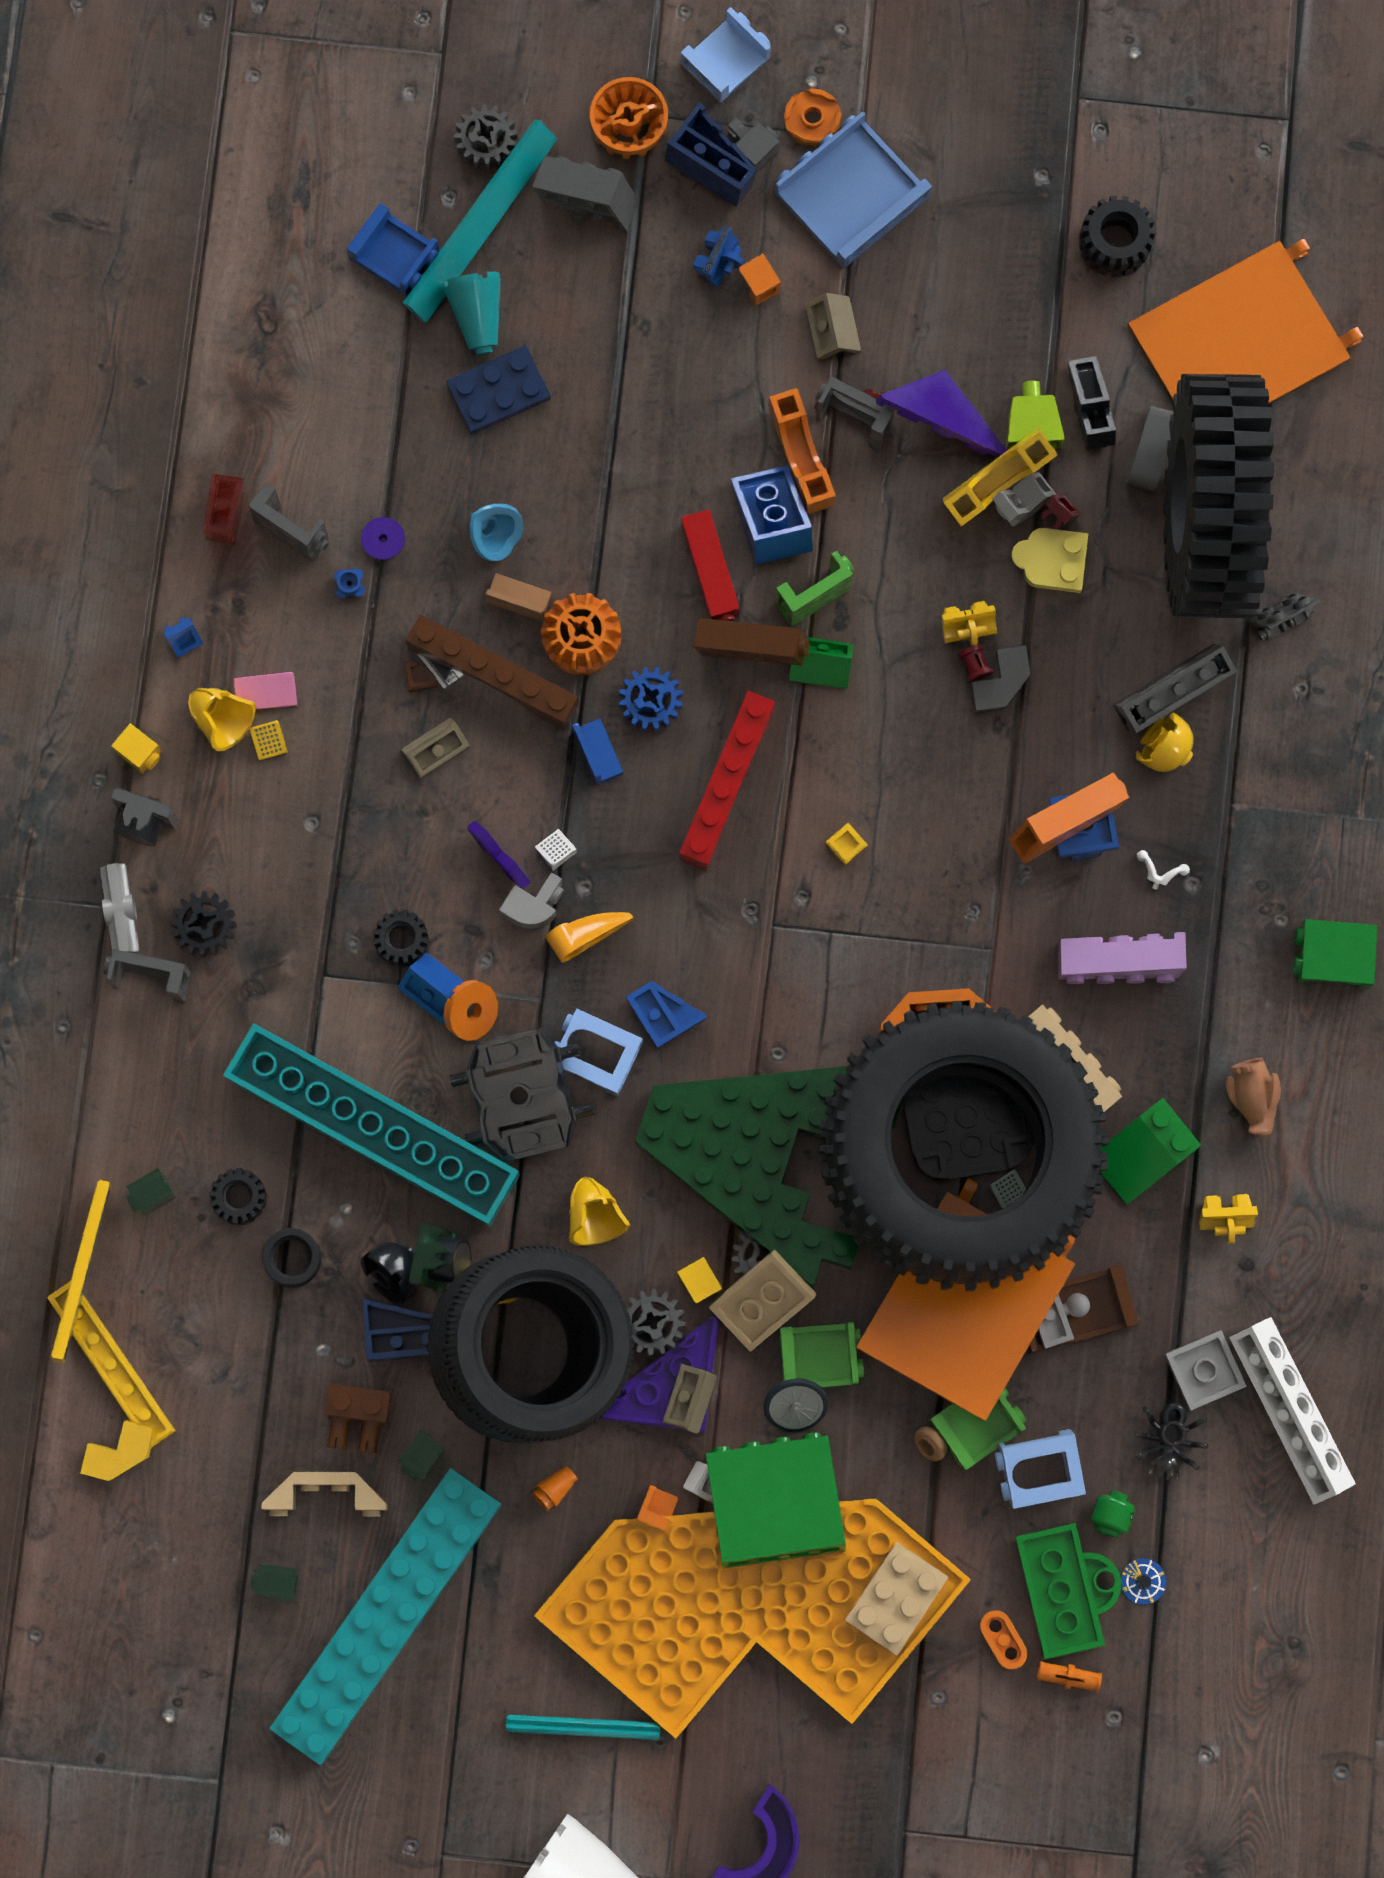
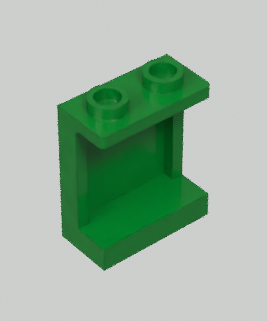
M1305 919L1300 927H1296L1294 943L1299 945V956L1294 957L1293 974L1297 975V983L1315 981L1357 985V988L1370 989L1374 985L1377 925Z

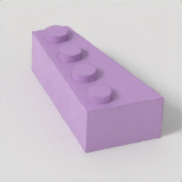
M1185 932L1174 933V939H1163L1160 934H1147V936L1140 937L1139 941H1133V937L1122 935L1110 937L1109 942L1104 943L1102 937L1060 939L1057 944L1059 980H1066L1067 984H1083L1084 979H1096L1098 984H1111L1115 982L1114 979H1126L1127 983L1137 984L1144 983L1146 978H1156L1157 983H1172L1187 968Z

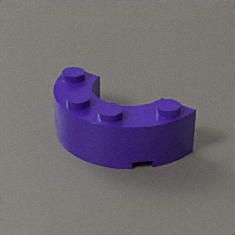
M768 1783L752 1810L762 1820L766 1829V1845L762 1855L753 1864L742 1869H729L718 1865L711 1878H787L791 1873L799 1851L798 1824L787 1800L771 1784Z

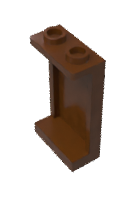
M1122 1264L1110 1267L1107 1270L1066 1280L1059 1293L1062 1304L1066 1303L1070 1295L1081 1293L1089 1299L1090 1309L1085 1316L1080 1318L1067 1315L1074 1340L1048 1349L1139 1324ZM1038 1331L1028 1347L1029 1354L1044 1351Z

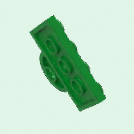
M1076 1523L1015 1537L1043 1658L1049 1659L1105 1646L1098 1614L1108 1611L1116 1603L1121 1592V1577L1113 1562L1097 1553H1083ZM1103 1571L1110 1573L1113 1577V1585L1107 1590L1099 1588L1096 1583L1098 1574Z

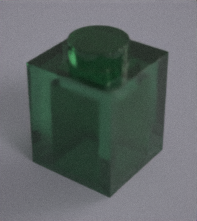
M159 1168L126 1186L130 1192L126 1196L128 1203L134 1212L140 1210L144 1216L177 1198Z
M420 1430L398 1461L403 1464L400 1470L413 1480H416L418 1476L425 1480L446 1449Z
M260 1564L259 1570L254 1569L251 1588H256L255 1595L295 1600L300 1569Z

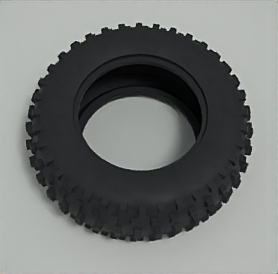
M962 1001L951 1002L950 1009L943 1007L938 1010L936 1003L927 1007V1013L922 1012L916 1016L913 1010L904 1014V1022L902 1021L896 1026L887 1021L883 1025L884 1033L879 1035L876 1040L871 1035H868L863 1040L865 1047L861 1050L859 1056L852 1052L847 1057V1061L850 1064L845 1069L846 1075L837 1073L833 1080L836 1083L833 1090L836 1093L835 1097L827 1096L824 1102L827 1105L825 1114L829 1116V1119L820 1120L819 1129L822 1130L821 1137L826 1139V1144L818 1146V1154H821L822 1162H827L828 1168L821 1169L822 1179H825L826 1186L832 1185L834 1190L833 1193L828 1195L829 1202H832L835 1208L841 1207L844 1212L838 1219L847 1229L853 1227L857 1231V1236L854 1239L857 1245L860 1244L863 1248L869 1245L873 1248L872 1258L883 1264L887 1259L895 1266L893 1273L904 1276L909 1271L912 1275L917 1276L916 1283L922 1285L928 1284L929 1280L932 1279L936 1282H941L942 1290H948L952 1288L953 1283L964 1284L965 1291H974L977 1283L989 1281L991 1289L999 1287L1000 1280L1006 1279L1010 1275L1015 1282L1024 1279L1023 1273L1028 1271L1032 1265L1040 1271L1045 1267L1044 1261L1050 1258L1051 1252L1059 1257L1066 1251L1064 1246L1069 1242L1067 1238L1069 1235L1077 1238L1082 1231L1079 1229L1084 1224V1221L1081 1219L1082 1216L1091 1218L1095 1211L1093 1206L1096 1200L1092 1198L1093 1194L1100 1195L1103 1192L1104 1187L1101 1185L1104 1177L1099 1175V1171H1107L1108 1162L1107 1153L1102 1152L1101 1146L1109 1144V1137H1107V1129L1100 1128V1123L1106 1121L1102 1105H1095L1093 1100L1099 1093L1093 1082L1086 1084L1084 1080L1088 1072L1080 1061L1075 1064L1071 1061V1053L1073 1051L1065 1043H1062L1060 1046L1054 1043L1056 1039L1051 1031L1045 1027L1038 1031L1036 1029L1037 1025L1032 1023L1033 1019L1024 1015L1020 1020L1015 1019L1016 1015L1012 1014L1011 1010L999 1007L998 1011L994 1012V1008L986 1007V1003L983 1002L975 1003L974 1008H971V1006L962 1005ZM970 1077L990 1083L1006 1093L1025 1115L1034 1140V1167L1030 1181L1022 1196L1002 1210L981 1216L948 1214L931 1207L919 1199L900 1176L891 1149V1126L895 1111L901 1101L912 1091L923 1084L940 1078Z

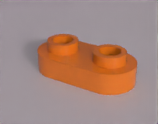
M998 1610L989 1611L984 1614L980 1620V1631L997 1662L1006 1669L1021 1667L1027 1659V1649L1010 1618L1004 1612ZM991 1621H999L1001 1627L998 1632L990 1630L989 1625ZM1009 1647L1014 1648L1016 1651V1657L1012 1660L1007 1659L1005 1656V1651Z

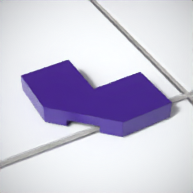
M473 821L467 827V830L482 850L492 857L501 868V871L513 883L522 889L531 883L518 864L502 851L486 829L476 821Z

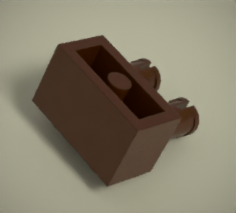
M329 1384L324 1413L331 1420L327 1447L336 1449L338 1438L337 1448L346 1450L349 1423L357 1420L362 1424L357 1451L366 1452L367 1443L369 1442L368 1452L377 1454L380 1426H383V1424L388 1425L392 1393Z

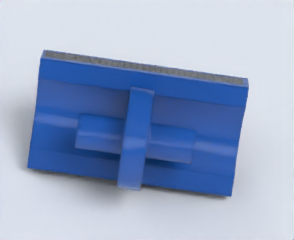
M723 226L721 232L708 231L704 245L707 249L712 250L710 257L699 255L693 264L696 273L706 277L709 283L715 287L720 286L725 274L731 275L733 268L739 269L740 266L745 264V260L739 256L742 248L738 246L739 240L732 235L733 230Z

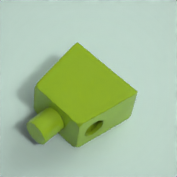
M1039 381L1023 382V396H1015L1011 401L1006 449L1008 450L1037 428L1041 430L1054 449H1061L1064 442V433L1055 397L1053 395H1041Z

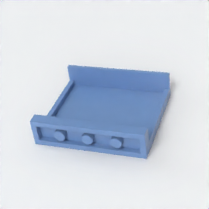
M863 111L856 117L852 115L847 118L841 125V130L834 135L830 133L824 137L818 149L813 153L810 151L805 153L798 160V165L791 171L789 169L783 171L777 177L775 183V195L843 269L930 198L932 185L925 178L920 181L865 122L866 114Z

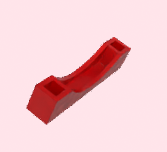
M749 690L747 691L679 852L680 861L707 871L742 782L771 720L776 701Z

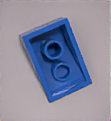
M788 465L731 478L748 545L756 565L813 551L812 526Z

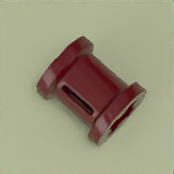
M982 644L969 647L958 654L959 659L964 661L969 673L967 677L969 682L982 680L994 672L992 667H988L982 652L984 650Z

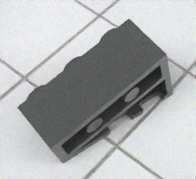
M544 156L532 186L543 201L575 213L577 208L594 213L593 219L602 222L603 217L618 222V228L624 231L628 230L639 203V199L624 178L622 172L613 168H608L607 170L599 169L588 162H582V164L573 163L562 156H556V158Z

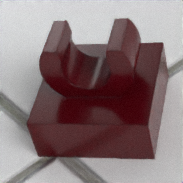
M1062 493L1052 495L1045 503L1049 509H1046L1041 517L1046 519L1050 514H1054L1057 517V522L1052 526V529H1060L1064 524L1074 522L1081 513Z

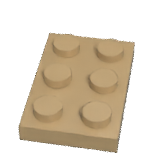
M774 1249L713 1301L709 1309L751 1352L812 1301L816 1296V1292Z
M896 1542L845 1621L897 1656L947 1581L948 1576Z

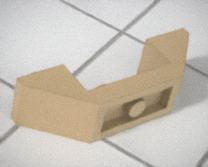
M293 1472L262 1502L261 1508L262 1510H269V1516H288V1510H295L296 1486H301V1491L318 1492L319 1486H332V1492H350V1486H355V1510L362 1511V1517H381V1511H388V1504L356 1472Z

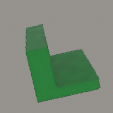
M808 637L810 642L809 653L807 657H804L802 666L791 665L789 680L846 689L849 682L854 644Z

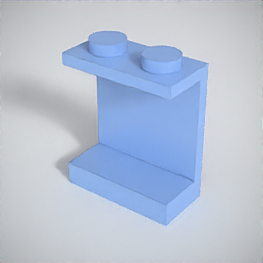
M731 7L726 11V21L695 49L688 45L680 54V64L719 103L726 99L769 60L771 44L768 38L761 32L757 33L750 26L751 24L747 17L741 12L737 14Z

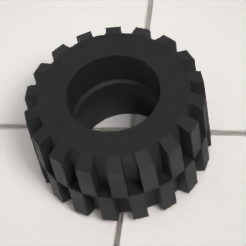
M1116 195L1110 196L1108 202L1103 198L1098 201L1097 207L1093 205L1089 209L1088 215L1086 214L1079 235V248L1084 250L1082 254L1084 261L1090 259L1089 267L1093 270L1096 267L1100 268L1099 273L1105 275L1106 271L1112 272L1111 277H1118L1119 272H1122L1124 276L1130 275L1131 270L1133 269L1136 272L1149 256L1156 235V228H1153L1155 222L1153 217L1147 218L1149 210L1146 207L1141 209L1139 207L1140 202L1136 199L1131 203L1128 201L1129 197L1123 196L1122 200H1117ZM1108 226L1123 227L1131 234L1133 243L1125 247H1114L1103 239L1101 230Z

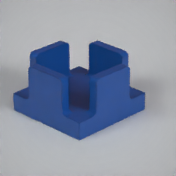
M1070 795L1049 798V807ZM1113 812L1055 846L1054 848H1057L1058 857H1071V861L1099 857L1104 851L1117 850L1119 843Z

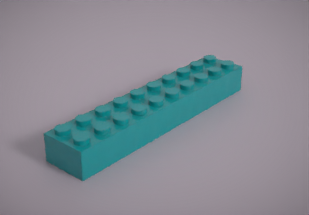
M255 1023L252 1024L223 1074L226 1081L489 1228L520 1176L519 1171Z
M450 1468L269 1729L319 1765L324 1764L495 1517L502 1504Z

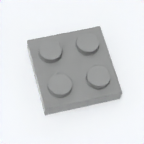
M1222 1330L1164 1354L1189 1411L1247 1387Z

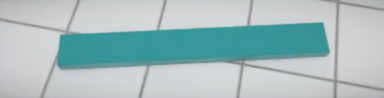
M534 119L404 300L403 304L420 321L427 322L446 296L442 282H447L448 279L462 274L543 161L544 156L548 154L558 140L541 120Z

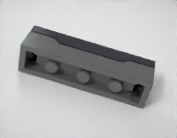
M1212 644L1118 701L1113 707L1126 730L1138 733L1236 673L1237 670L1224 646Z

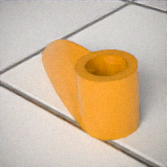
M624 912L590 915L555 927L547 933L545 938L561 963H564L631 922L633 916L630 913Z

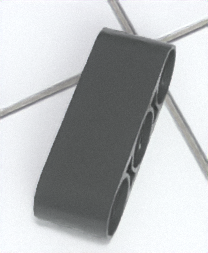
M1150 405L1128 476L1127 485L1155 493L1167 456V440H1171L1169 422L1173 411Z

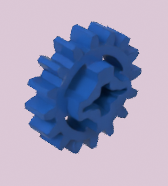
M643 667L642 675H639L634 670L632 672L633 680L624 679L623 681L627 690H619V696L625 698L619 701V708H627L623 713L624 719L632 717L631 726L635 727L638 723H641L644 732H646L648 726L652 725L654 731L658 732L659 724L661 723L668 728L670 726L669 718L671 717L675 720L678 718V713L675 709H682L683 706L681 701L676 700L683 697L682 690H675L679 685V681L676 679L670 682V672L667 671L662 676L659 674V667H655L653 673H649L648 668ZM648 681H655V682H658V683H660V684H659V685L649 684ZM636 688L639 696L631 704V695ZM646 694H649L652 698L656 696V705L652 704L651 701L646 702ZM670 695L671 702L668 709L665 710L663 701ZM643 713L651 714V715H653L654 717H645V716H642V714H643Z

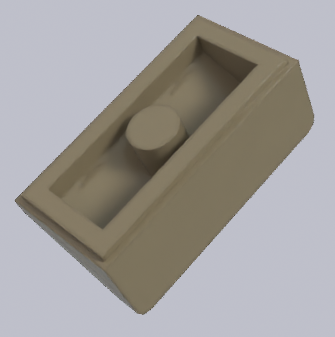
M449 718L402 748L401 751L419 778H422L470 747L456 722Z
M681 1364L663 1423L698 1434L717 1376L708 1371Z

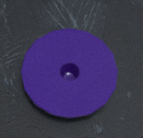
M379 517L366 524L362 530L361 542L368 555L375 559L386 560L400 553L404 547L405 534L397 521L392 518Z

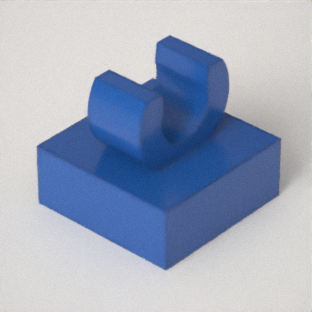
M183 617L179 618L180 623L173 627L165 626L166 631L163 632L178 658L203 644L189 617L186 619Z

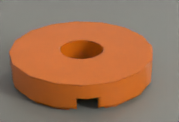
M811 88L791 97L785 107L784 124L786 131L793 140L801 145L816 147L819 146L820 142L828 134L832 133L834 135L839 131L842 114L837 101L832 95L824 90ZM813 111L818 113L821 119L817 123H809L804 116L808 112Z
M477 980L465 981L457 985L452 991L455 993L451 999H447L444 1006V1021L446 1028L456 1037L471 1041L483 1037L493 1027L498 1014V1000L496 993L489 985ZM474 1003V1011L468 1017L467 1010Z

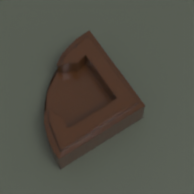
M413 661L403 662L409 693L439 687L435 675L428 668Z

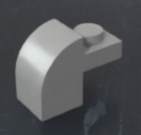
M1036 472L1024 477L1012 489L1000 491L992 499L995 502L998 513L1014 527L1044 507L1045 503L1056 493L1040 472Z
M551 872L536 897L515 885L499 909L500 916L524 929H538L548 925L557 916L556 910L549 905L550 903L555 905L564 891L561 888L562 878Z

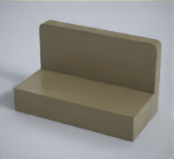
M825 293L805 303L818 359H827L841 351L852 353L861 351L852 306L848 296Z

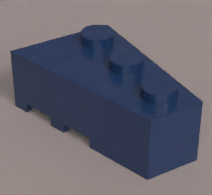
M699 102L668 142L664 161L737 207L752 188L757 169L738 146L729 141L722 132V127L717 122L714 123L705 112L706 108Z
M362 1299L368 1362L423 1358L429 1355V1352H427V1342H429V1339L427 1337L428 1329L431 1328L429 1326L431 1317L434 1315Z

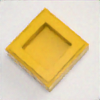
M849 823L844 825L825 842L828 848L844 865H847L868 846Z

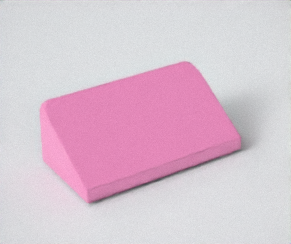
M293 672L233 679L235 695L255 702L256 710L298 706Z

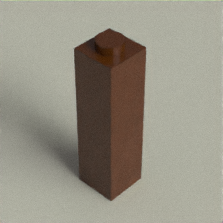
M698 618L693 647L701 655L802 666L804 657H807L809 653L810 642L800 628Z

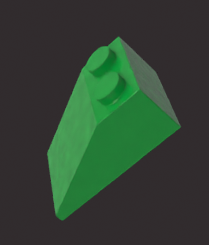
M1162 1098L1109 1140L1107 1146L1101 1147L1102 1152L1107 1153L1108 1169L1107 1171L1099 1172L1125 1205H1128L1196 1151L1201 1144L1164 1098Z

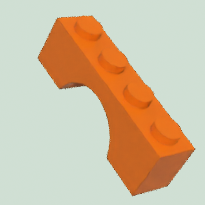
M794 388L770 396L768 409L807 515L834 506L836 495L827 470L823 467L816 452L808 425L807 414L798 389Z

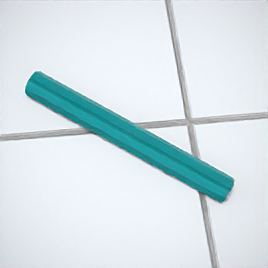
M508 1715L506 1717V1731L652 1740H657L660 1737V1725L657 1722Z

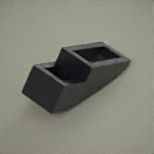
M1097 356L1069 360L1070 381L1086 450L1115 445L1116 427L1110 411V398Z

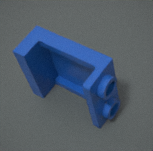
M379 203L347 247V253L351 261L407 296L439 253V244L436 239L428 240L393 217L390 209Z

